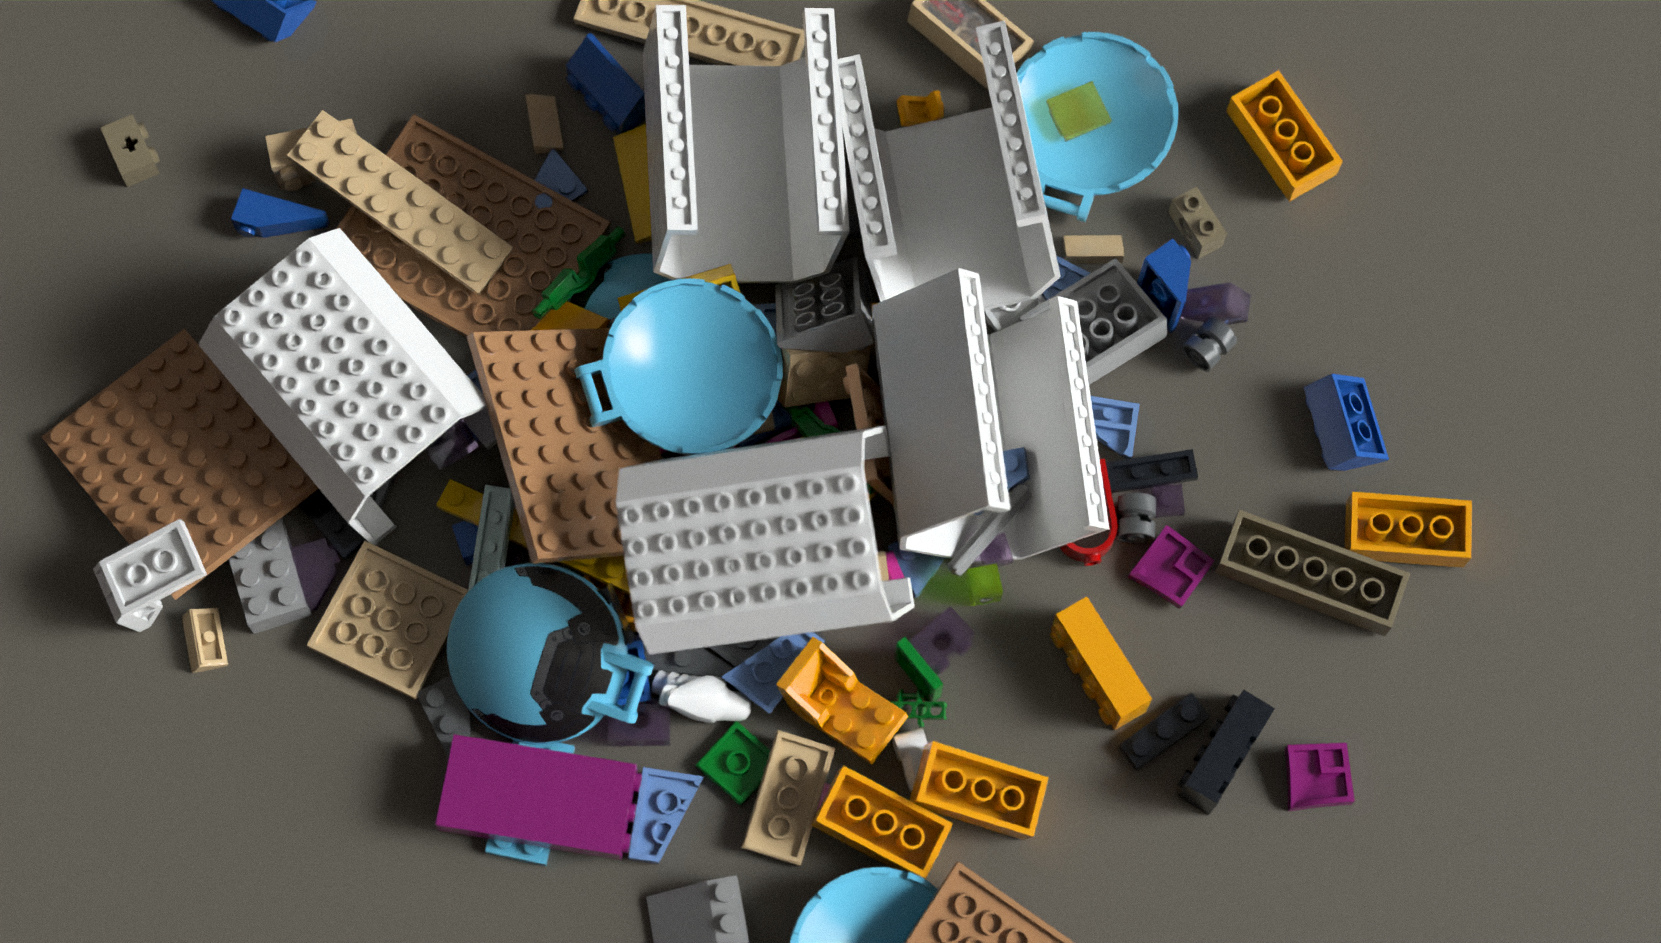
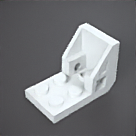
M180 519L99 561L93 569L115 622L138 632L151 627L163 608L160 599L207 575L184 521Z

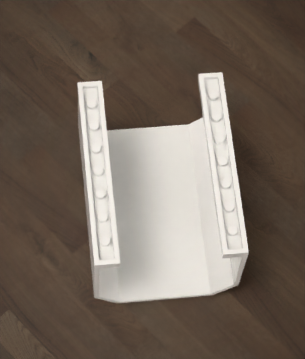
M686 5L655 6L643 50L654 273L671 280H676L731 264L737 283H798L830 272L850 231L834 8H804V58L782 66L689 65Z
M1005 20L976 27L992 107L886 132L875 129L860 54L838 59L842 128L864 252L880 302L957 268L979 274L984 310L1036 299L1061 277Z
M340 228L308 238L216 314L198 344L344 519L373 545L379 543L396 526L371 498L370 494L458 420L462 419L488 450L497 443L483 393Z
M957 268L873 305L872 326L884 417L883 422L886 425L891 456H888L890 480L892 483L897 538L900 550L953 559L993 512L1002 513L1010 510L1002 451L1021 447L1026 449L1030 479L1022 485L1027 486L1032 495L973 563L983 564L1022 560L1109 530L1077 301L1056 296L1049 299L1050 310L987 335L979 274ZM982 510L985 511V512H983V513L980 514V515H975V514H974V513H977V512L982 511Z
M886 425L661 459L620 468L616 507L635 625L649 655L888 622L913 609L914 600L910 577L881 581L864 475V460L891 456Z

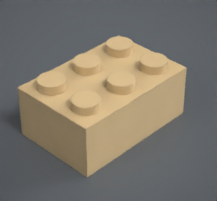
M871 344L863 350H853L847 353L780 348L783 361V378L778 395L779 402L784 407L851 398V395L847 394L843 378L847 376L845 366L857 363L867 373Z

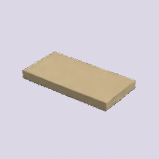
M780 730L776 731L742 842V849L801 866L812 829L811 823L816 815L835 752L834 747Z

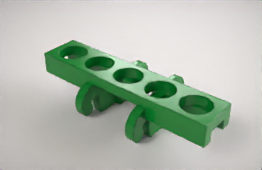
M899 689L898 694H896L898 702H891L902 710L905 705H910L912 712L908 715L907 719H917L918 727H924L923 720H946L947 717L945 715L947 703L945 701L922 702L923 698H925L922 689H918L917 693H904L903 689ZM916 699V702H904V700ZM931 708H941V713L939 715H932Z

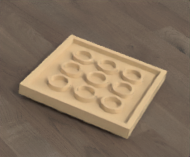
M364 541L310 638L307 647L416 700L418 692L422 689L447 642L453 615L461 600L468 593V590Z

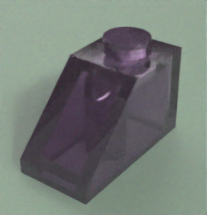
M1231 282L1187 289L1186 302L1180 317L1187 320L1205 322L1209 317L1213 316L1223 321L1226 325L1244 323L1248 321L1251 295Z
M325 538L290 548L305 601L310 611L318 609L337 575L335 563L340 562L335 546H329Z

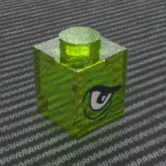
M997 563L967 569L965 579L971 606L1001 601L1003 588Z

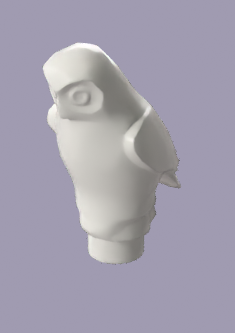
M660 670L652 683V693L660 695V705L670 707L696 721L715 723V721L740 722L746 720L751 713V700L741 692L730 691L726 687V681L721 677L712 675L703 677L686 674L679 675L675 672L668 673Z

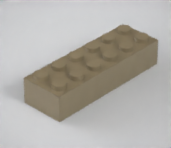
M1240 509L1233 521L1215 571L1219 575L1382 636H1386L1393 626L1410 573Z

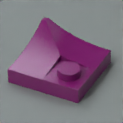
M1166 525L1127 577L1180 609L1215 560Z
M1347 743L1296 744L1285 747L1288 811L1352 805L1355 802Z

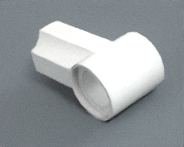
M922 727L898 733L892 737L894 751L898 761L902 763L910 792H912L924 746L928 744Z

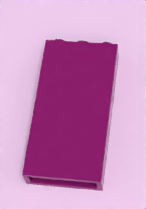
M454 734L436 827L439 831L621 860L623 852L628 853L631 834H626L628 822H634L637 804L632 803L633 793L640 791L642 774L637 773V764Z

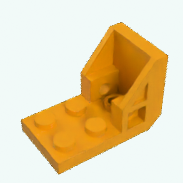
M815 637L811 638L776 684L789 708L799 717L871 765L908 718L905 711L860 683L854 672L824 643Z

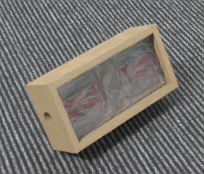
M915 0L911 4L907 20L909 24L988 90L976 27L1005 20L1016 69L1028 59L1034 40L986 0Z

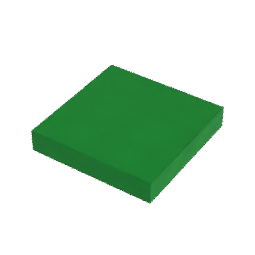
M906 637L902 638L896 644L894 659L917 688L922 689V693L925 694L928 701L938 700L941 697L943 682Z
M735 721L695 766L741 807L759 788L770 749L743 725Z

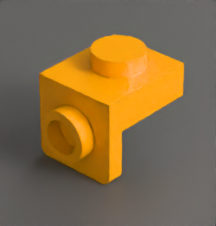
M933 90L926 97L901 95L896 100L901 126L908 127L935 121L944 116V103L941 100L939 90Z

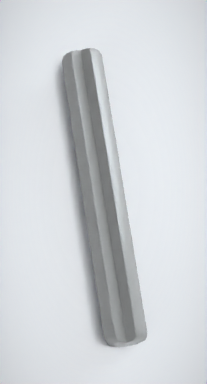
M1017 485L1008 495L1010 510L1002 513L993 512L948 563L947 567L953 575L962 576L1029 500L1032 493L1027 486Z

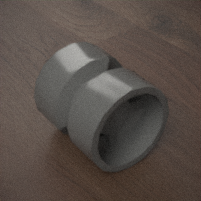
M1213 316L1209 317L1199 327V334H1192L1182 345V350L1190 362L1205 372H1210L1221 360V355H1226L1237 344V337L1230 327Z
M1125 493L1118 496L1117 514L1122 518L1117 521V540L1131 544L1153 542L1155 540V522L1151 518L1156 516V497L1144 493Z

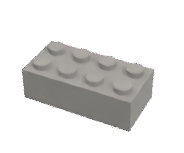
M282 517L229 558L245 618L254 634L312 616L284 518Z

